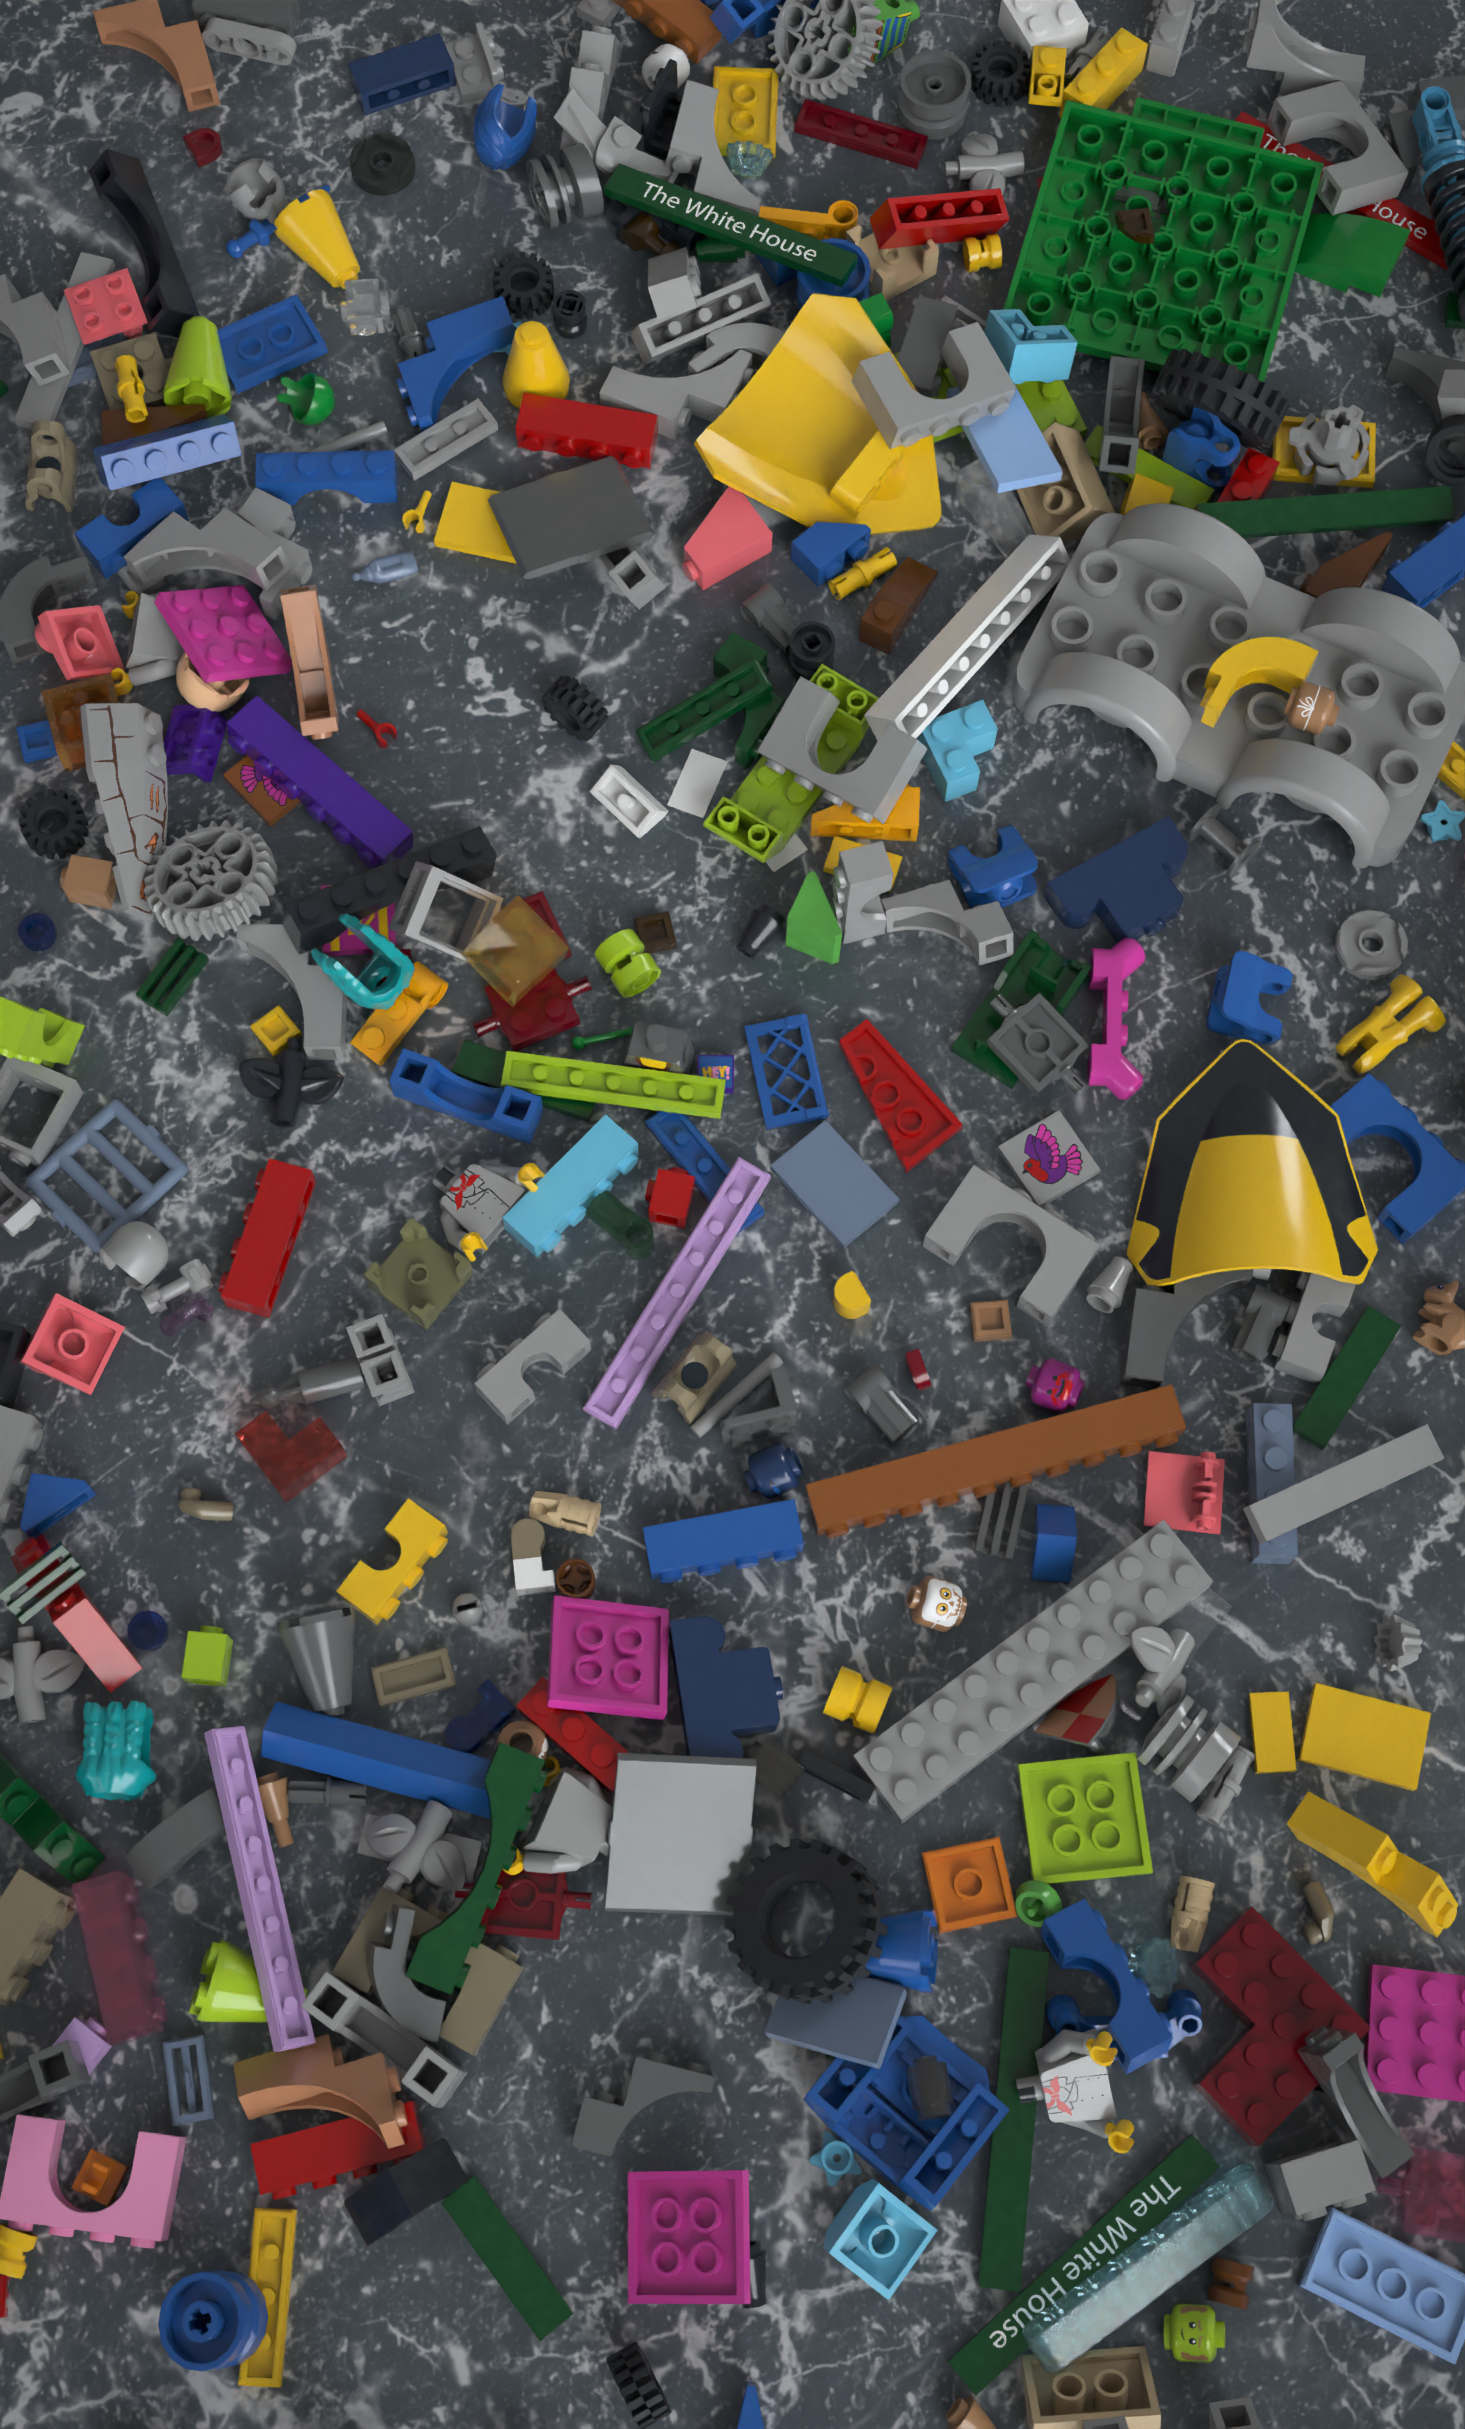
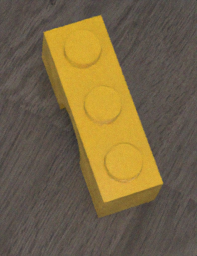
M409 1498L385 1528L388 1537L401 1546V1555L398 1562L390 1569L381 1571L372 1569L360 1560L336 1591L341 1599L353 1606V1608L376 1625L383 1618L387 1621L392 1617L401 1603L398 1600L399 1596L406 1587L412 1589L419 1582L424 1574L423 1565L430 1556L436 1558L448 1542V1539L445 1538L448 1534L446 1526Z

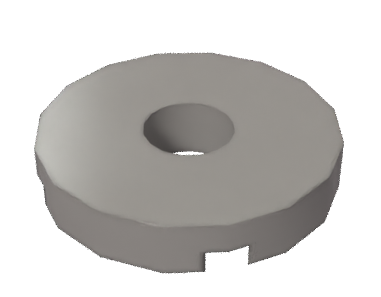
M1364 910L1355 912L1342 923L1335 936L1334 950L1338 962L1348 973L1360 979L1375 981L1389 977L1399 969L1407 955L1408 939L1404 928L1399 922L1396 924L1394 920L1389 918L1390 915L1382 911ZM1364 938L1377 940L1380 950L1376 952L1368 951L1364 948L1362 940Z

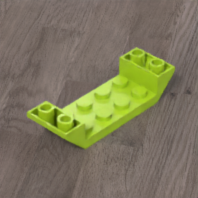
M821 664L809 681L829 691L840 703L820 736L817 756L824 772L839 774L859 747L869 727L864 715L877 702L879 697ZM764 756L761 757L732 798L729 800L723 796L703 823L705 828L762 863L784 849L825 792L814 786L812 791L805 789L793 781L796 775L787 770L783 775L773 771L764 765L767 761Z

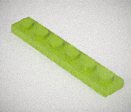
M507 1051L501 1087L509 1085L536 1095L721 1119L726 1080Z

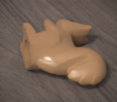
M1457 1280L1450 1284L1435 1285L1427 1288L1423 1293V1298L1426 1301L1423 1305L1424 1309L1418 1311V1314L1428 1322L1421 1325L1422 1330L1414 1333L1413 1340L1437 1355L1450 1354L1453 1350L1465 1348V1310L1453 1302L1459 1285Z

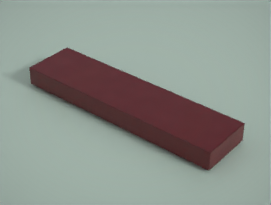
M807 99L804 100L794 124V132L914 169H918L928 144V136Z

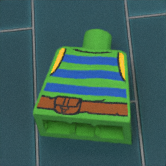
M876 0L873 6L881 10L880 14L874 19L883 23L881 27L876 29V34L882 36L883 39L875 41L874 47L880 53L871 55L870 60L873 63L904 44L910 22L918 19L920 16L919 7L914 0L906 2L905 0ZM855 20L850 32L856 35L857 22ZM851 46L848 48V51H847L848 54H849L850 51H851Z

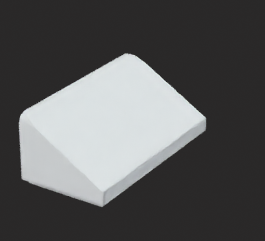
M611 764L589 791L638 838L646 834L669 812L624 768L618 765Z

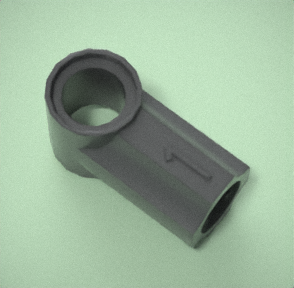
M765 584L740 603L739 610L748 625L755 630L761 629L786 654L790 649V636L800 623L785 608V603L778 591L773 586Z
M1256 1284L1243 1312L1246 1316L1230 1351L1244 1361L1260 1364L1275 1330L1279 1329L1286 1316L1292 1299Z
M873 1364L843 1387V1391L852 1405L860 1413H866L892 1444L905 1436L918 1422L893 1393V1386L888 1378Z

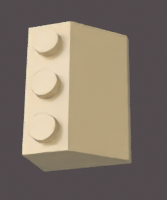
M1055 422L1042 435L1063 471L1061 481L1016 490L1035 534L1060 537L1064 544L1082 538L1093 520L1102 514L1115 513L1079 430Z
M1146 2346L1021 2355L1028 2429H1083V2421L1125 2415L1128 2429H1161V2412Z

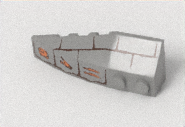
M138 703L84 704L80 706L86 771L89 782H96L100 798L95 800L97 813L104 814L109 832L103 834L106 847L116 857L117 865L113 866L112 869L123 911L148 922L153 920L154 915L148 906L144 893L146 887L144 878L150 875L147 867L149 865H156L153 856L164 853L162 845H166L167 758L164 751L161 715Z

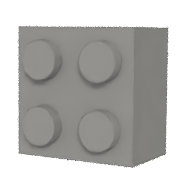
M1338 2140L1265 2164L1281 2214L1294 2215L1295 2220L1303 2219V2221H1308L1328 2214L1326 2206L1332 2204L1334 2208L1342 2206L1343 2209L1367 2202L1365 2194L1376 2191L1359 2140Z

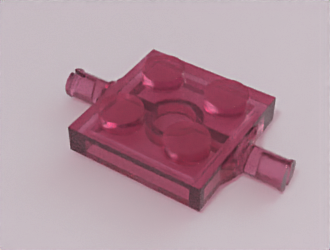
M1410 2146L1415 2155L1408 2159L1407 2170L1403 2180L1391 2177L1381 2179L1378 2177L1377 2183L1393 2185V2188L1377 2185V2193L1401 2197L1403 2205L1401 2232L1465 2243V2156Z

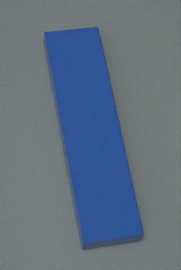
M657 1112L645 1121V1126L678 1167L688 1171L689 1175L695 1176L696 1189L710 1204L731 1169L686 1114ZM758 1202L754 1205L737 1235L765 1214V1210Z

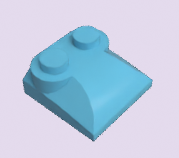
M872 2178L854 2190L829 2225L825 2234L823 2249L889 2300L938 2230Z

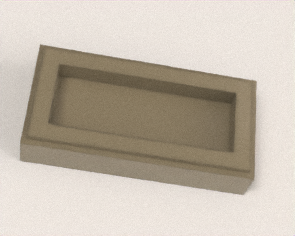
M447 1647L370 1668L380 1707L457 1687Z

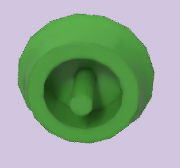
M1029 1880L1022 1883L1016 1890L1015 1907L1017 1914L1028 1925L1042 1927L1044 1919L1062 1910L1059 1895L1047 1883L1039 1880Z

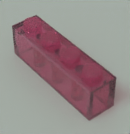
M118 1870L72 1884L108 2044L119 2046L164 2032L162 2022L167 2020V2012L162 1997H156L152 1983L158 1980L154 1960L152 1956L146 1957L143 1942L148 1940V1932L143 1917L137 1918L134 1902L139 1901V1894L134 1878H128L127 1873Z

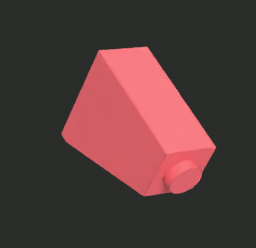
M728 486L684 546L683 571L691 582L694 580L697 582L702 591L772 552L773 533L742 492Z

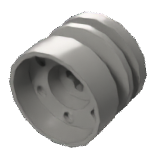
M1186 1694L1180 1702L1164 1712L1147 1734L1137 1760L1146 1765L1157 1752L1162 1758L1153 1769V1772L1158 1776L1171 1764L1176 1767L1177 1771L1171 1780L1170 1786L1192 1802L1216 1775L1238 1745L1241 1737L1221 1721L1205 1732L1200 1727L1208 1711L1202 1707L1190 1720L1185 1715L1195 1700Z

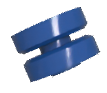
M838 238L820 240L858 255V263L843 288L797 270L796 302L799 311L813 293L853 297L858 302L869 298L871 277L869 259L860 247L848 240Z
M217 2270L185 2276L169 2290L161 2305L158 2321L161 2343L170 2359L184 2369L203 2372L241 2364L257 2351L265 2336L268 2321L265 2297L256 2282L242 2272Z

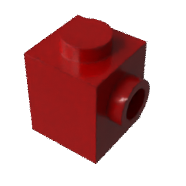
M669 1167L667 1170L658 1168L656 1180L649 1179L645 1194V1201L650 1202L648 1209L649 1221L685 1229L695 1190V1176L689 1175L688 1171L681 1168Z

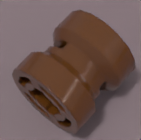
M570 1559L559 1566L556 1573V1583L561 1596L590 1599L596 1589V1579L592 1567L586 1561Z
M1213 2256L1211 2270L1214 2273L1213 2283L1207 2288L1206 2300L1247 2310L1249 2296L1246 2288L1247 2283L1253 2279L1254 2266ZM1225 2282L1235 2284L1234 2288L1225 2286Z

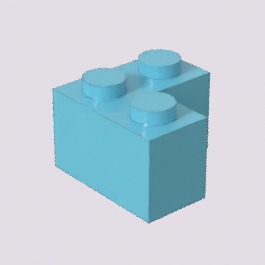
M1020 309L989 310L984 333L1014 384H1022L1024 381L1051 383L1054 380L1069 379L1078 342L1064 325L1033 326Z
M983 700L934 718L916 738L927 748L923 760L944 802L977 790L980 770L973 756L994 748L998 728Z

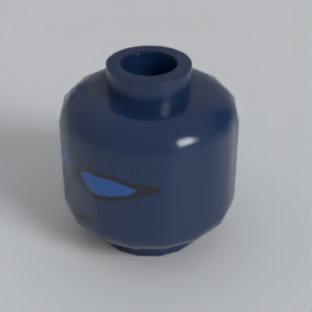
M781 1443L772 1444L751 1454L748 1458L749 1470L744 1472L750 1490L753 1493L759 1490L767 1499L775 1498L796 1488L799 1485V1476L804 1474L801 1462L792 1447L786 1448Z

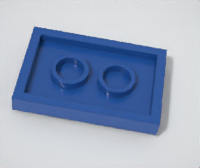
M297 294L218 329L227 376L237 394L328 353L326 343Z

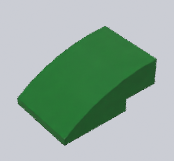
M1331 213L1311 214L1295 273L1344 293H1347L1349 287L1352 286L1380 298L1402 254L1411 230L1389 222L1359 215L1343 213L1333 216Z

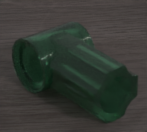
M608 1190L599 1193L586 1210V1216L621 1245L627 1256L632 1259L648 1257L655 1247L654 1232L650 1222L643 1217L637 1216ZM636 1232H642L647 1235L645 1241L639 1244L629 1242L628 1238Z

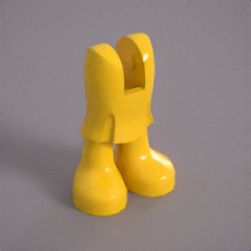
M1400 974L1390 983L1391 994L1380 1006H1375L1371 1014L1348 1031L1335 1047L1342 1057L1349 1054L1359 1045L1366 1050L1352 1066L1359 1075L1378 1065L1394 1048L1406 1043L1408 1037L1417 1030L1423 1028L1431 1033L1439 1031L1446 1025V1019L1441 1009L1430 996H1426L1417 1003L1399 1022L1394 1018L1404 1008L1415 1004L1423 995L1420 985L1406 975Z

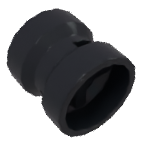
M566 290L557 294L553 300L554 327L556 332L564 338L573 339L580 337L587 329L585 298L574 290Z

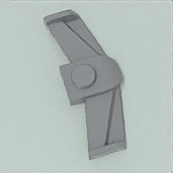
M573 87L569 90L554 115V119L576 144L583 143L596 168L610 176L620 163L673 184L679 172L665 166V161L635 149L642 135L616 116L613 117L606 127L577 95L576 90Z

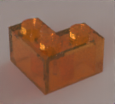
M111 673L41 691L56 752L66 772L86 767L80 706L84 704L122 703Z

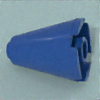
M924 1909L880 1918V1922L888 1926L887 1935H878L876 1947L883 1951L879 1959L871 1956L865 1967L871 1971L868 1977L923 1993H932L933 1988L931 1984H935L937 1973L938 1939H934V1935L930 1934V1927H937L936 1912L933 1909Z

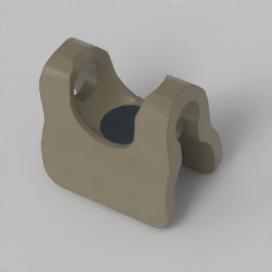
M34 421L32 423L26 485L27 511H34L36 499L40 495L59 501L63 504L67 513H73L78 470L77 448L67 437L64 426L59 422ZM44 435L52 436V437H54L55 439H53V440L44 439Z
M708 1331L698 1334L651 1392V1396L655 1399L659 1397L663 1400L668 1396L679 1405L677 1410L684 1417V1421L691 1425L736 1369L737 1364L732 1357L733 1351Z

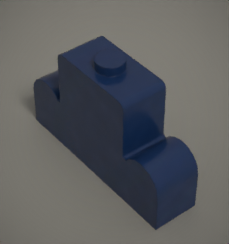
M1167 816L1049 881L1044 898L1058 919L1071 929L1085 927L1090 923L1093 914L1096 913L1116 943L1120 942L1124 937L1135 940L1145 934L1151 937L1160 932L1166 926V923L1176 918L1184 898L1171 878L1180 873L1188 853V845L1170 817Z
M708 1616L671 1620L668 1632L687 1756L742 1758L743 1746L737 1737L773 1733L777 1730L780 1722L778 1700H783V1688L780 1676H773L769 1649L767 1647H757L722 1652L725 1631L718 1620Z

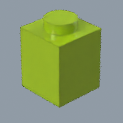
M200 1626V1632L188 1631L181 1676L188 1684L227 1687L233 1640L227 1634H223V1628Z

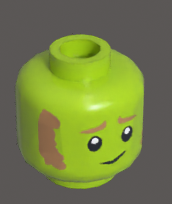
M1176 2304L1171 2314H1165L1164 2316L1165 2350H1171L1174 2358L1180 2362L1211 2363L1216 2357L1217 2348H1225V2322L1216 2320V2313L1209 2305Z

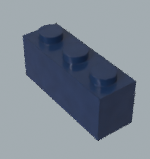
M440 33L348 63L351 86L364 115L456 86L454 63Z

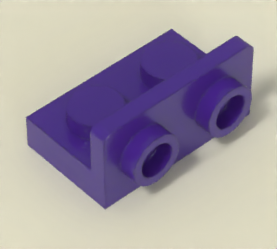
M191 704L175 705L173 707L164 739L167 775L193 773L203 782L212 781L227 726V720L220 713L210 711L207 708H196Z

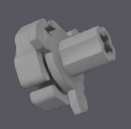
M1351 405L1348 408L1339 406L1334 410H1323L1317 422L1316 416L1309 415L1300 427L1290 428L1288 444L1296 446L1294 463L1299 473L1303 476L1309 475L1314 464L1317 467L1312 479L1313 482L1317 485L1328 486L1336 485L1342 480L1357 477L1364 468L1369 456L1367 447L1370 442V436L1360 423L1364 411L1355 405ZM1358 449L1360 456L1354 460L1352 457ZM1305 450H1310V458L1306 455Z

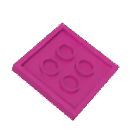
M244 585L158 593L154 601L156 607L205 683L290 673L293 668L290 655Z
M554 1595L551 1603L547 1707L664 1720L667 1714L669 1609Z
M1369 1965L1366 2023L1371 2029L1365 2036L1364 2062L1376 2092L1465 2103V1976Z
M749 2170L628 2172V2304H750Z

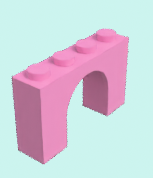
M17 2114L0 2197V2219L9 2220L8 2228L32 2231L34 2224L49 2226L48 2234L64 2237H73L74 2230L89 2231V2240L114 2243L115 2235L131 2237V2246L155 2249L156 2241L168 2240L187 2137L139 2131L131 2176L124 2193L111 2206L98 2212H90L73 2205L64 2196L59 2186L57 2167L66 2120Z

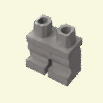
M382 1314L346 1327L358 1361H362L359 1364L372 1397H376L379 1406L415 1393L391 1328L388 1329Z

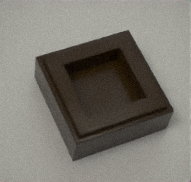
M669 911L633 919L636 935L645 947L643 953L652 954L677 948Z

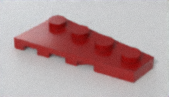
M868 1019L839 1040V1047L906 1174L962 1130L963 1124Z

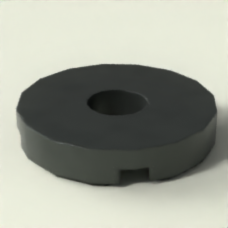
M381 133L374 135V138L366 141V138L361 140L352 150L349 161L353 180L359 188L370 194L380 196L396 194L406 188L413 180L416 170L414 154L410 150L408 143L391 134ZM381 160H386L391 163L388 167L378 168L375 166V164Z

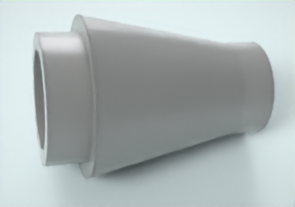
M1114 1257L1111 1263L1088 1286L1087 1302L1094 1309L1103 1313H1112L1114 1309L1119 1308L1123 1300L1129 1275L1133 1270L1132 1264L1125 1258Z

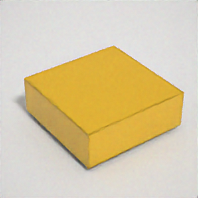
M279 1005L250 1026L251 1031L273 1057L286 1048L287 1039H298L302 1036L300 1029Z

